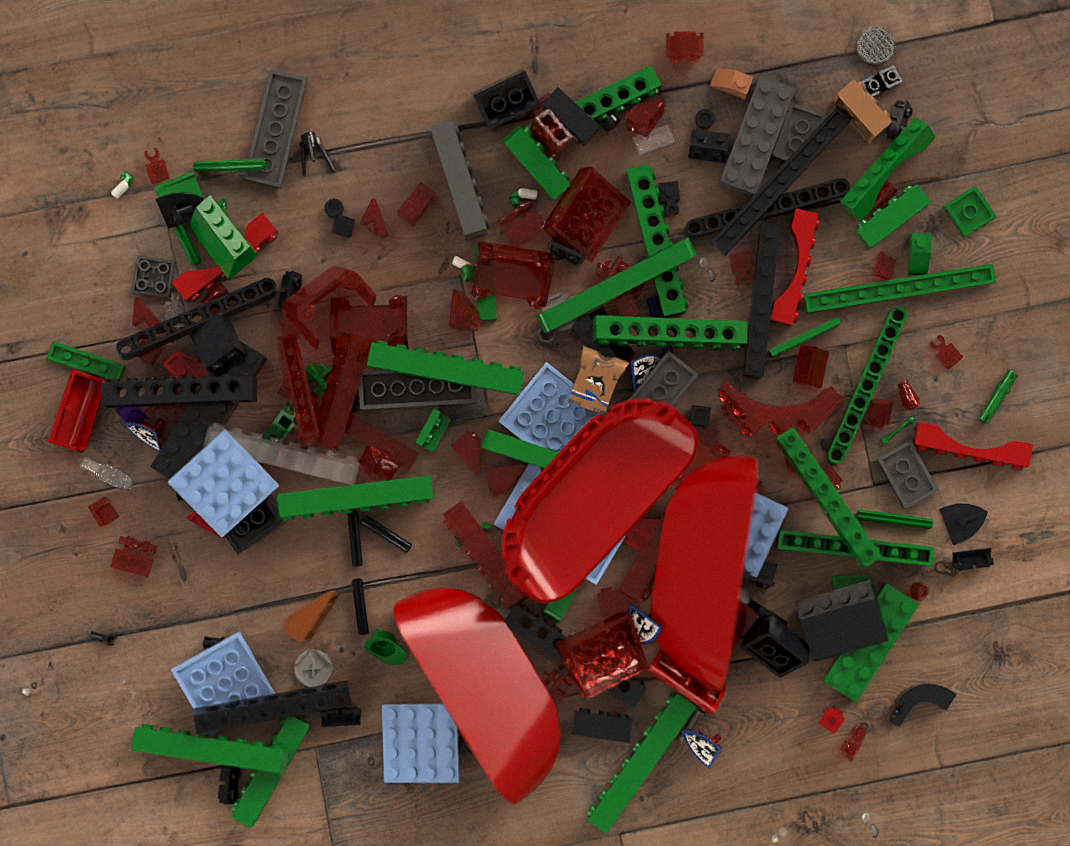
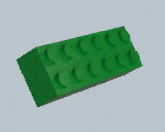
M887 583L882 584L877 592V597L889 641L837 655L821 681L856 703L920 605Z

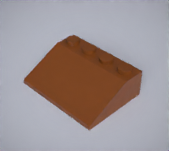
M329 591L292 613V615H287L281 624L284 626L282 631L300 643L310 642L341 592Z

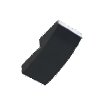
M894 65L861 81L866 88L865 92L873 97L903 82Z

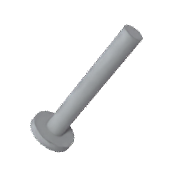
M695 708L696 712L684 730H690L699 715L703 716L704 713ZM683 734L679 737L681 741L684 740Z

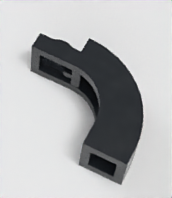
M930 683L916 684L908 687L894 700L900 707H896L890 715L892 718L890 722L900 727L911 708L925 701L931 702L947 711L957 694L943 686Z

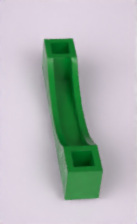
M914 117L841 199L840 203L849 215L861 222L873 209L880 189L890 174L907 158L923 152L936 137L927 123Z

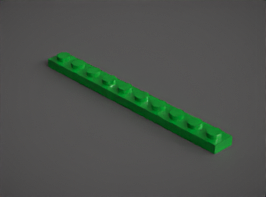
M993 264L806 293L803 296L806 313H813L994 284L996 279Z

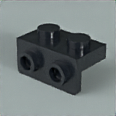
M692 129L688 158L726 163L730 134Z

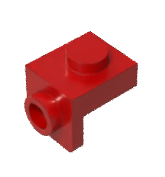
M827 706L823 711L824 715L820 719L819 724L835 734L845 721V718L841 716L843 712L838 708Z

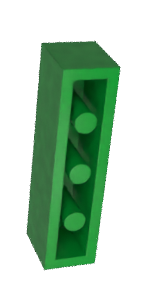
M518 126L502 142L549 196L555 200L571 186L568 182L570 177L563 170L559 171L555 167L557 162L551 156L547 158L543 153L545 148L539 142L534 143L531 139L533 135L526 127L522 129Z
M918 184L913 187L911 185L907 186L901 191L902 196L898 199L894 196L886 203L888 206L885 209H877L871 214L873 216L872 219L868 222L864 219L856 226L858 229L855 231V234L868 251L931 203Z

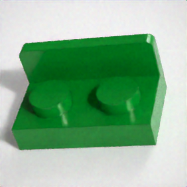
M433 409L416 440V444L434 452L451 419L440 411Z

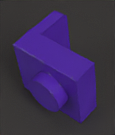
M139 407L115 408L117 414L126 423L139 424L147 417Z

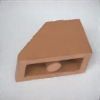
M716 68L710 86L745 100L754 77L736 70Z

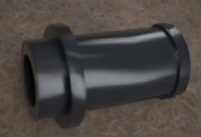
M205 636L203 648H210L224 640L225 637Z

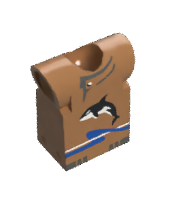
M583 346L581 368L568 402L605 415L617 380L629 362L615 357L606 358L598 351Z

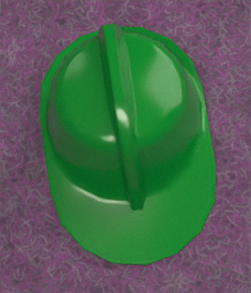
M374 629L371 638L365 642L364 648L366 651L386 664L400 665L407 660L406 651L397 644L394 634L390 631Z

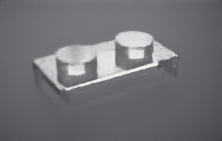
M669 125L632 138L639 157L675 144Z

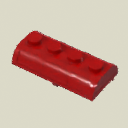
M71 369L47 442L80 453L86 450L101 406V382H106L107 380Z
M661 649L647 669L654 677L666 683L670 688L682 694L686 699L692 701L710 715L716 711L727 690L726 683H724L722 691L719 692L692 679L691 675H685L669 661Z

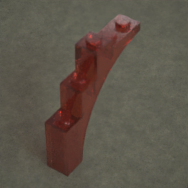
M727 382L716 389L720 399L728 402L732 407V411L737 416L742 417L737 424L740 426V430L750 437L756 435L767 423L770 430L778 435L785 433L795 422L798 423L797 426L803 432H813L844 401V398L832 386L824 389L807 402L789 406H775L754 401L739 393Z

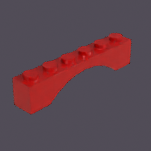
M795 209L793 212L790 232L797 249L796 271L788 289L772 304L770 322L791 327L793 322H797L799 312L796 311L797 304H801L803 293H800L801 286H805L807 275L804 273L806 267L809 268L812 256H809L810 249L814 248L816 238H813L814 230L818 231L820 220L817 219L818 213Z
M262 212L247 224L244 236L255 251L259 253L264 244H270L276 240V235L279 232ZM216 265L204 270L186 271L172 283L189 303L190 301H197L202 296L201 293L206 289L208 291L216 286V281L220 278L225 279L227 276Z
M923 422L916 423L912 442L917 447L916 450L928 452V449L936 450V454L947 456V453L955 454V458L966 459L967 456L974 458L973 461L985 463V460L992 461V465L1004 467V464L1012 465L1011 469L1021 471L1023 468L1029 467L1033 444L1019 441H1011L1001 447L991 449L971 448L950 438L938 425Z

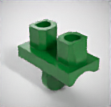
M314 362L305 368L307 371L303 379L308 384H312L317 380L320 385L315 389V392L320 397L338 388L337 384L333 381L336 378L332 373L335 369L333 365L327 367L323 363L319 366Z

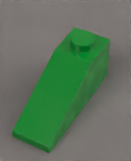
M287 401L252 452L268 462L295 426L303 411Z

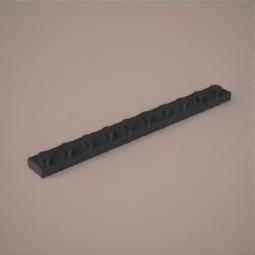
M837 106L711 241V245L726 256L848 125L852 117Z

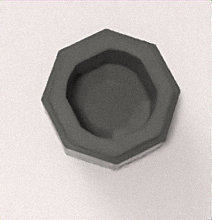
M541 327L538 329L536 337L539 343L548 345L554 341L556 333L554 329L544 333Z

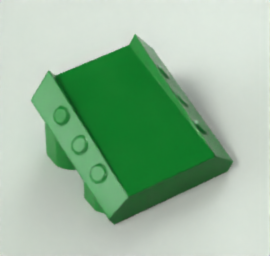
M188 172L154 187L158 198L180 192L192 193L203 197L193 172Z

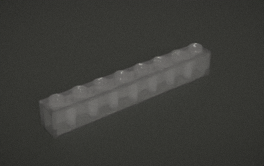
M213 423V426H208L203 448L224 430L225 425ZM234 427L232 431L227 430L257 462L355 485L360 463L356 462L357 458L345 455L344 459L337 457L338 453L327 451L326 454L320 453L319 448L311 446L303 449L300 448L299 443L289 441L287 445L281 443L282 439L270 437V440L262 438V434L251 432V435L243 434L244 430Z

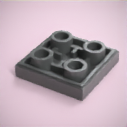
M137 256L132 294L170 299L176 261Z

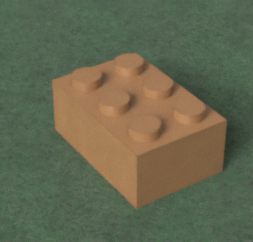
M853 79L836 94L832 103L836 107L842 108L852 117L850 123L871 144L892 123L890 120L891 116L886 110H881L878 106V101L872 95L869 96L865 92L866 88L861 82H856Z

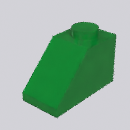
M912 233L908 237V274H928L931 256V233Z

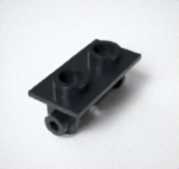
M905 100V103L897 101L894 104L891 118H896L897 121H892L887 128V138L894 139L895 136L897 138L906 128L908 118H911L913 112L912 106L907 100Z
M286 271L283 274L281 288L287 289V292H280L279 309H288L296 312L299 303V290L302 285V274L295 271Z
M991 548L953 552L952 568L958 571L973 569V565H976V568H990V565H994L993 558L991 557Z
M354 706L342 707V710L336 708L321 711V726L360 725L361 709Z
M229 765L221 767L220 781H224L226 784L219 785L217 798L219 803L226 805L234 804L239 795L238 782L241 776L240 767Z

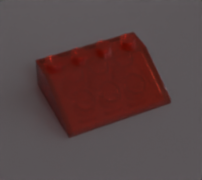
M590 166L579 169L570 183L571 186L566 189L541 229L561 245L585 255L584 259L593 262L631 201Z
M617 613L556 643L562 662L585 699L649 667L630 613Z

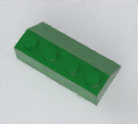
M211 195L195 207L189 227L230 280L259 255L226 211Z

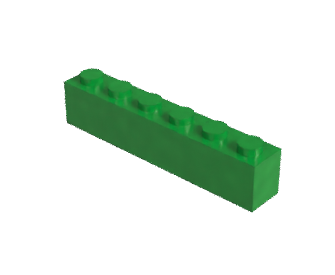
M298 716L283 718L280 723L282 728L279 734L275 732L270 740V743L284 745L283 749L289 750L287 767L311 727L310 723ZM253 770L250 775L253 779L250 784L246 783L241 791L243 796L240 801L236 800L232 806L231 811H233L231 817L252 828L283 774Z

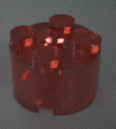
M691 31L674 32V36L666 33V58H670V62H681V58H688L689 62H700V58L704 57V33L700 32V36H696V32Z

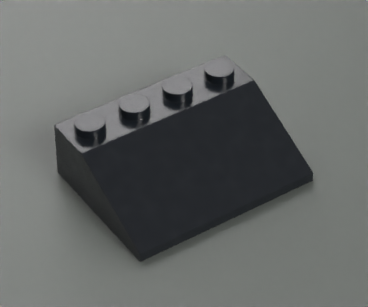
M270 494L225 534V537L238 555L288 521H283V518L278 519L277 503L273 495Z
M870 580L795 602L814 662L889 641L875 585Z

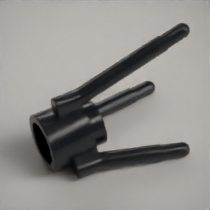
M315 132L302 134V142H300L302 175L306 176L305 148L306 151H309L312 162H315L313 150L317 148V145L332 173H335L333 164L321 144L320 137H316Z

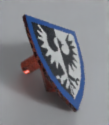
M651 352L642 354L632 360L630 358L626 359V362H629L627 366L631 368L633 392L638 389L664 356Z
M158 418L153 425L143 420H140L138 423L132 421L124 423L128 430L137 438L160 452L162 446L157 432L165 423L163 419Z
M681 729L689 749L710 769L722 750V747L717 744L721 740V736L715 734L712 738H709L700 730Z

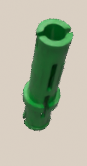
M1009 369L1007 370L1000 384L997 383L995 386L996 390L982 413L978 416L979 420L989 424L1006 394L1011 392L1010 388L1019 376L1018 374H1014Z

